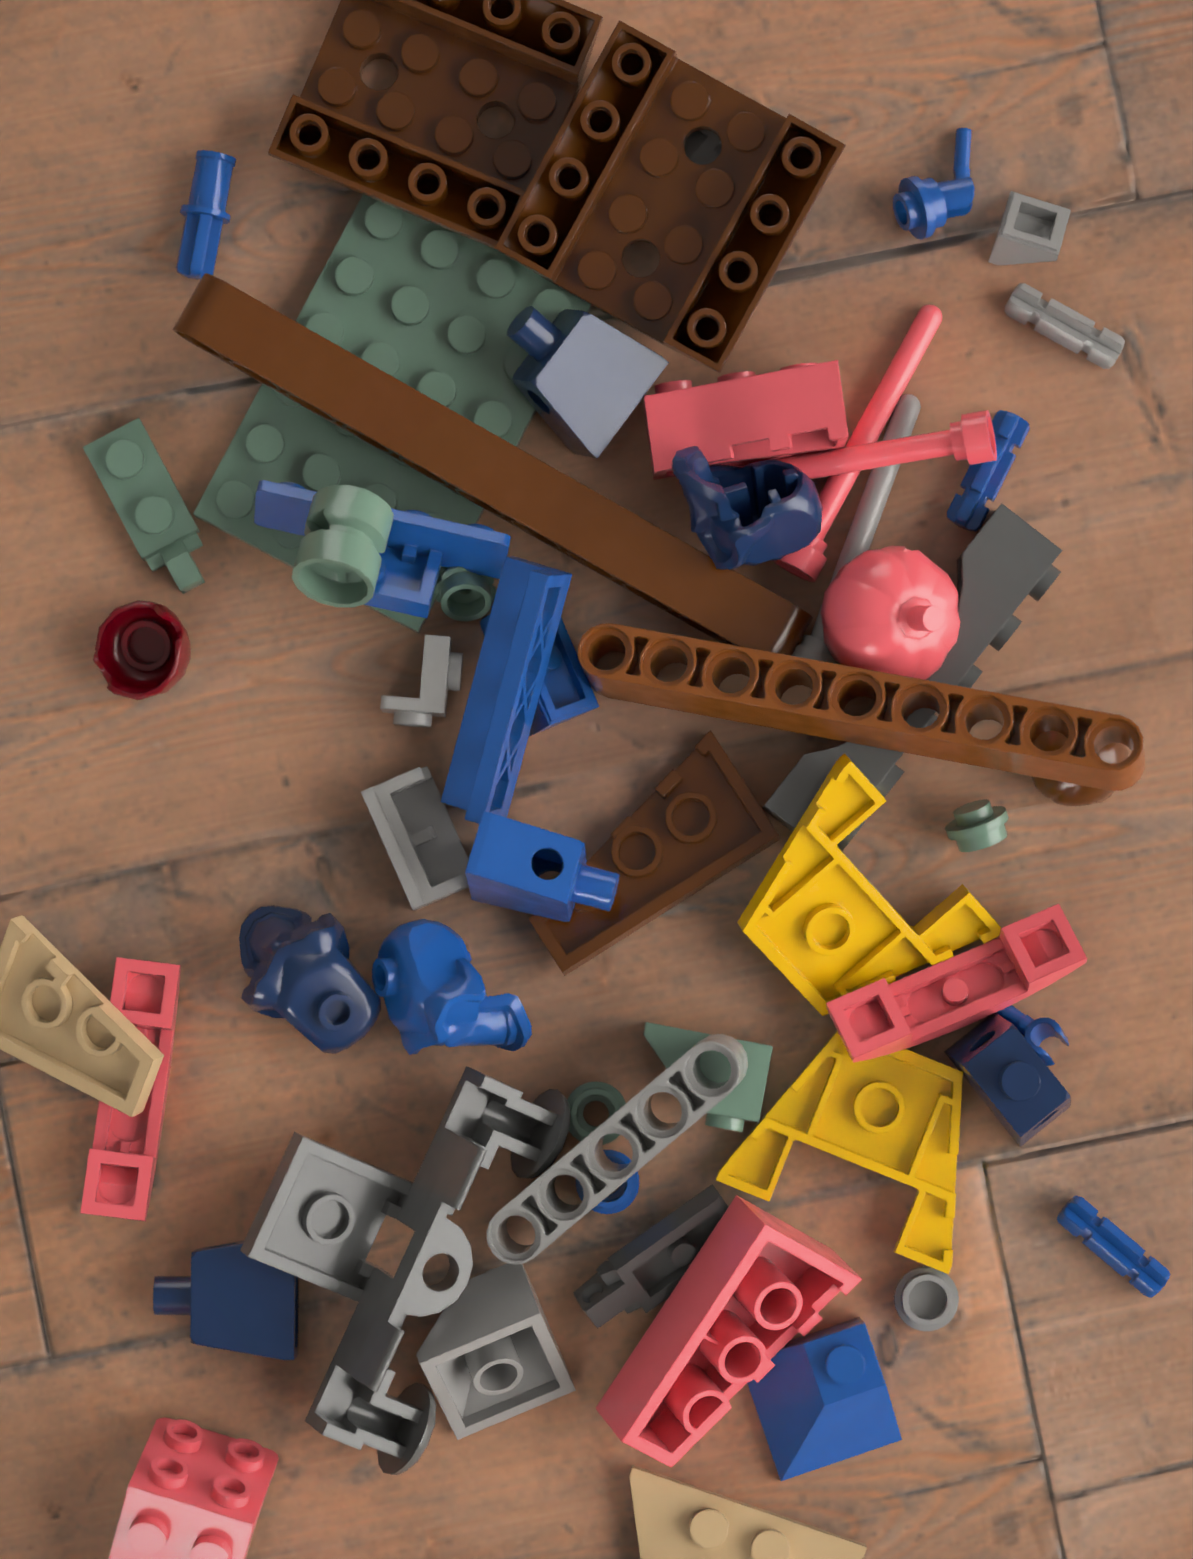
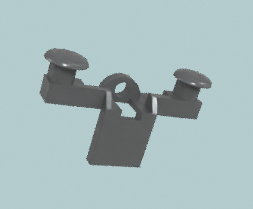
M466 1066L414 1182L294 1132L240 1249L242 1253L259 1262L359 1302L305 1422L321 1435L361 1450L364 1444L377 1449L378 1465L383 1473L399 1475L416 1464L428 1446L435 1426L436 1402L426 1385L415 1382L406 1387L397 1398L386 1393L396 1374L389 1366L405 1333L401 1327L406 1316L423 1317L440 1313L456 1302L468 1285L473 1267L471 1244L463 1230L446 1217L448 1214L452 1216L455 1209L461 1210L480 1166L489 1169L499 1146L511 1151L512 1171L518 1178L533 1179L540 1176L554 1164L564 1147L570 1129L571 1114L567 1098L558 1089H548L540 1094L532 1103L521 1098L523 1092ZM386 1215L397 1219L415 1231L395 1276H392L378 1265L366 1261ZM446 1254L450 1265L447 1275L438 1284L426 1285L422 1274L424 1265L434 1255Z

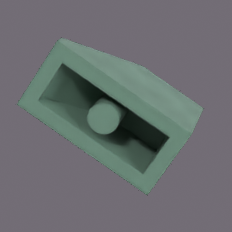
M645 1022L643 1031L644 1037L666 1069L700 1040L712 1035ZM736 1039L742 1044L747 1053L748 1068L746 1076L729 1095L707 1112L705 1125L743 1132L745 1120L759 1122L773 1046ZM714 1050L703 1052L699 1061L703 1075L710 1081L717 1083L729 1080L731 1065L727 1057L721 1052Z

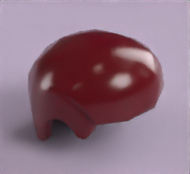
M137 600L115 608L99 626L93 661L108 683L107 689L110 692L135 700H143L168 692L185 675L191 659V648L187 630L174 612L167 606L156 602Z

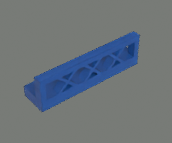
M507 556V559L504 560L441 798L442 803L467 810L465 820L480 824L483 811L506 818L508 816L569 589L571 573L515 556Z

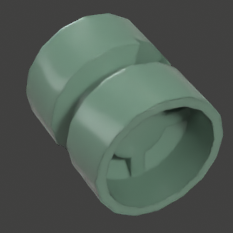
M330 485L319 489L313 495L305 523V537L300 541L293 566L292 580L297 589L321 604L340 608H354L364 605L372 599L382 562L379 553H385L394 514L389 504L379 495L356 486Z

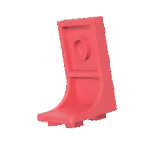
M157 1419L129 1482L109 1559H246L260 1511L277 1466L278 1455L273 1450L264 1448L255 1441L243 1438L235 1439L206 1430L188 1420Z

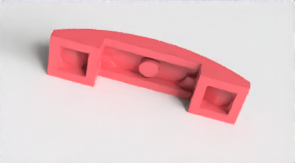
M1056 904L1001 928L1000 937L891 984H888L885 978L827 1002L826 1008L852 1062L855 1063L925 1043L986 1018L1029 997L1073 972L1087 962V957L1059 904Z
M116 957L110 1002L164 1054L142 1113L130 1117L99 1101L93 1147L89 1149L80 1211L82 1214L146 1221L168 1091L178 1007L180 965Z

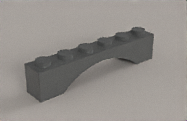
M1002 503L957 559L958 613L961 622L958 639L948 652L942 666L926 680L971 688L983 672L974 665L988 645L999 652L1022 623L1020 619L1013 615L1022 601L1029 595L1038 602L1061 573L1052 563L1062 550ZM920 708L912 712L906 722L910 726L924 728L933 724L938 717L935 715V710ZM846 742L834 748L804 754L762 809L793 832L833 765L844 753L885 797L904 773L901 768L895 765L904 752ZM865 821L837 844L841 851L849 844Z

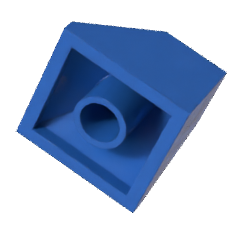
M860 1317L804 1337L790 1340L771 1359L775 1366L758 1383L754 1379L747 1383L780 1481L902 1440L881 1368L865 1322Z

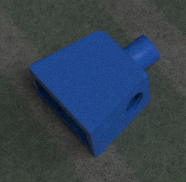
M486 811L482 813L465 871L472 900L563 922L570 921L575 902L610 911L620 874L586 865L585 843L577 839ZM549 871L560 873L558 877L551 880L539 878L542 874Z

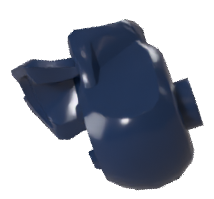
M698 446L688 447L676 452L671 466L673 474L679 479V484L682 485L684 496L689 504L691 531L697 533L716 569L731 570L739 568L743 564L756 566L770 560H779L785 555L806 548L820 533L823 507L815 483L798 467L778 460L758 461L745 467L728 465L709 466Z
M275 905L259 907L247 916L241 925L239 943L244 971L252 979L250 984L243 990L241 999L254 1012L272 1018L286 1019L324 1053L336 1054L350 1048L364 1038L379 1016L381 999L349 960V943L341 923L331 913L324 914L312 922V918L301 910Z

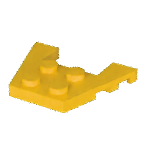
M845 753L833 765L737 921L742 931L822 1016L829 1014L826 1008V1003L883 978L886 979L888 984L896 981L895 977L928 962L933 966L954 957L952 951L979 939L982 943H986L997 938L1001 931V926L963 884L915 926H910L841 851L837 844L887 801Z
M836 1031L717 1172L715 1180L770 1202L793 1142L798 1140L916 1188L917 1192L893 1252L949 1274L953 1260L952 1239L956 1207L955 1186L957 1154H959L963 1072L907 1049L853 1063L838 1031Z

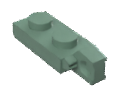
M140 418L84 446L83 449L139 555L143 561H147L152 572L167 566L177 587L183 594L205 583L190 552L203 546L197 534L200 530Z

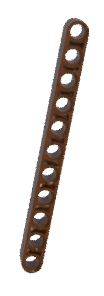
M203 274L173 328L175 333L193 345L721 643L792 656L813 619L809 613L735 570L716 569L711 557L213 275Z

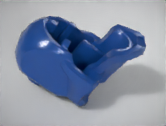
M427 919L410 921L392 930L383 940L378 950V958L372 966L374 989L378 996L384 998L389 1020L400 1031L402 1045L408 1054H417L422 1048L432 1045H446L449 1048L458 1046H496L508 1051H516L524 1047L532 1035V1025L519 997L510 993L485 996L486 989L482 977L470 963L472 960L471 955L467 951L461 936L450 927Z

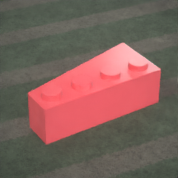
M736 1195L595 1409L621 1442L672 1468L732 1408L729 1400L753 1379L758 1383L775 1366L771 1359L798 1332L803 1337L806 1336L823 1319L818 1313L840 1291L846 1296L862 1278L833 1249Z

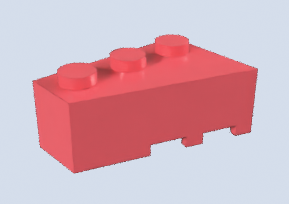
M838 360L823 363L794 364L782 367L780 371L755 375L753 371L729 373L717 377L718 382L695 387H693L691 380L670 381L655 385V394L644 396L643 399L653 480L676 477L671 466L676 452L692 446H698L709 466H740L763 460H775L844 448L849 437Z

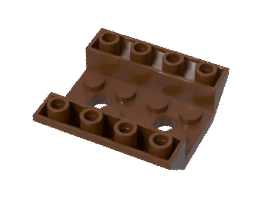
M341 0L300 97L292 94L269 148L268 155L495 249L498 240L576 99L603 17L564 0ZM386 59L395 65L398 75L392 86L385 90H373L364 84L361 78L365 66L372 60ZM502 107L510 112L514 118V126L509 134L502 138L493 139L485 136L477 126L478 119L482 112L488 108Z
M619 20L498 240L495 249L549 282L666 347L720 373L846 145L791 114H788L787 118L754 101L678 59L676 51ZM706 129L714 132L719 137L722 148L716 160L709 164L700 165L692 162L686 156L685 142L693 132ZM645 241L651 243L659 252V265L648 276H633L626 271L623 265V255L626 249L635 242Z

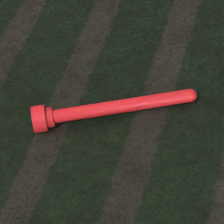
M925 305L918 311L845 447L877 442L942 322V313L937 306ZM861 471L828 477L819 494L823 507L820 533L806 548L785 555L779 560H772L776 565L809 582L816 581L827 561L823 553L828 545L823 540Z
M988 410L962 414L961 421L950 423V430L775 460L792 464L798 467L810 479L950 455H954L956 461L967 459L970 465L996 461L997 450L991 416Z

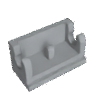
M428 766L415 768L361 791L414 911L469 887L465 874L469 859L444 803L441 802V795Z

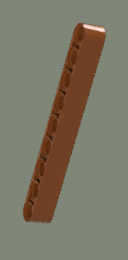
M601 623L591 627L582 636L578 644L577 656L591 687L598 694L611 699L1109 791H1122L1132 787L1141 778L1145 769L1144 742L1139 727L1131 719L1117 714L613 623ZM621 652L625 654L622 663L614 669L600 670L596 668L599 659L607 653ZM671 663L687 665L685 673L677 680L664 682L657 679L660 670ZM733 674H743L750 678L747 685L738 692L725 693L719 690L721 682ZM804 685L812 689L810 697L802 703L789 705L781 701L783 693L793 686ZM857 697H868L875 701L874 707L862 716H851L843 711L846 704L851 699ZM920 708H930L939 714L933 724L924 728H916L906 722L908 716ZM982 720H994L1003 726L999 734L987 740H980L970 734L971 728ZM1047 731L1059 732L1067 738L1066 743L1055 751H1043L1033 745L1035 739ZM1111 743H1121L1132 750L1131 755L1120 763H1108L1097 756L1104 746Z

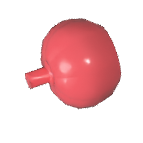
M889 546L882 549L867 550L853 558L840 568L834 580L825 590L821 608L824 643L834 660L839 664L923 680L928 679L942 666L948 652L957 642L961 623L958 613V591L949 575L921 551H911L906 549L905 546Z

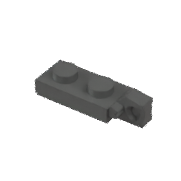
M713 1184L608 1257L609 1261H604L597 1268L596 1271L598 1273L573 1292L579 1305L597 1328L604 1325L623 1310L628 1314L643 1308L645 1313H648L669 1298L728 1208V1205Z

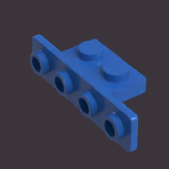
M260 480L255 497L254 523L258 526L305 536V523L313 495L316 491L307 490L303 486L292 482L276 483ZM391 508L394 514L385 553H379L382 562L374 595L364 605L428 618L441 566L447 568L463 567L467 571L478 575L500 579L504 560L508 556L511 537L506 533L494 531L492 528L482 524L465 525L434 518L419 510L402 511Z

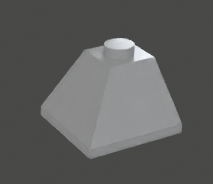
M507 1263L469 1279L468 1285L457 1301L443 1310L416 1354L419 1364L457 1440L576 1391L523 1264L512 1265Z

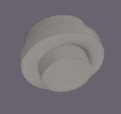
M928 1266L918 1267L907 1272L899 1280L894 1292V1304L899 1317L908 1326L919 1331H934L944 1327L952 1320L958 1308L959 1296L953 1280L946 1273Z

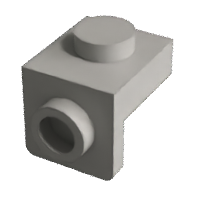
M425 634L419 698L381 696L380 709L384 713H394V725L430 728L432 717L446 718L448 690L460 691L463 668V653L452 652L450 636Z

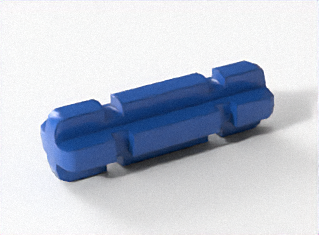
M999 410L992 420L997 450L996 461L969 466L960 484V487L965 490L962 496L955 494L946 512L947 518L960 528L977 532L982 527L989 512V508L985 507L987 500L994 502L1016 458V455L1011 452L1014 446L1021 448L1030 430L1029 423L1012 412Z
M1074 1196L1061 1209L1057 1217L1059 1224L1076 1237L1081 1235L1084 1238L1082 1243L1118 1274L1123 1277L1127 1274L1130 1277L1129 1283L1144 1296L1152 1298L1159 1293L1171 1275L1169 1270L1154 1257L1146 1258L1143 1255L1145 1250L1108 1218L1103 1217L1100 1219L1097 1216L1098 1210L1083 1197Z

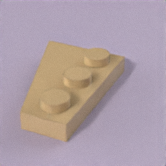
M23 915L10 919L0 947V1050L130 1117L142 1113L164 1054Z

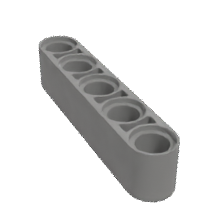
M713 1034L700 1040L494 1215L489 1222L486 1232L487 1243L492 1253L501 1261L515 1265L524 1264L534 1259L739 1085L746 1076L748 1068L747 1053L742 1044L731 1036ZM714 1050L725 1055L731 1065L729 1080L717 1083L706 1078L700 1069L699 1061L701 1054L705 1051ZM666 1092L676 1097L682 1109L680 1121L668 1124L655 1117L651 1108L653 1094ZM616 1133L624 1136L629 1141L633 1152L630 1163L617 1164L607 1158L603 1151L605 1135ZM558 1175H570L580 1182L584 1192L581 1204H567L558 1197L554 1185ZM518 1215L531 1222L535 1230V1240L532 1245H521L511 1239L506 1225L509 1216Z

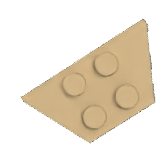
M635 1465L631 1466L629 1479L640 1559H862L865 1555L867 1546L861 1542Z

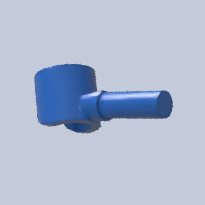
M958 128L956 130L953 165L954 180L937 182L946 202L947 218L967 215L972 209L975 189L970 177L969 168L972 130L968 128Z
M1013 1005L996 1012L1011 1022L1024 1035V1038L1047 1066H1052L1055 1063L1051 1056L1039 1047L1044 1039L1056 1037L1063 1044L1069 1046L1068 1038L1060 1025L1051 1018H1038L1034 1020L1029 1015L1023 1014Z

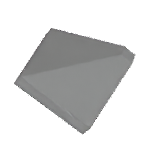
M1011 191L989 262L996 265L1057 261L1071 210Z

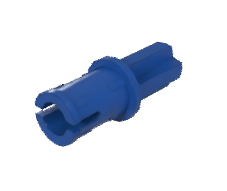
M198 150L196 152L195 159L197 161L188 204L182 205L180 213L185 216L176 269L179 274L196 280H201L204 273L214 275L223 224L230 223L231 218L230 214L226 213L225 210L236 158L224 153L208 150Z

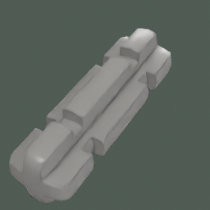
M1020 283L1015 287L1005 305L1004 312L1007 316L1023 325H1026L1027 321L1036 325L1034 331L1076 354L1082 350L1088 354L1087 360L1103 369H1109L1115 364L1124 347L1125 340L1122 336L1105 327L1102 331L1094 328L1096 322L1053 298L1049 302L1041 299L1043 293L1025 283Z

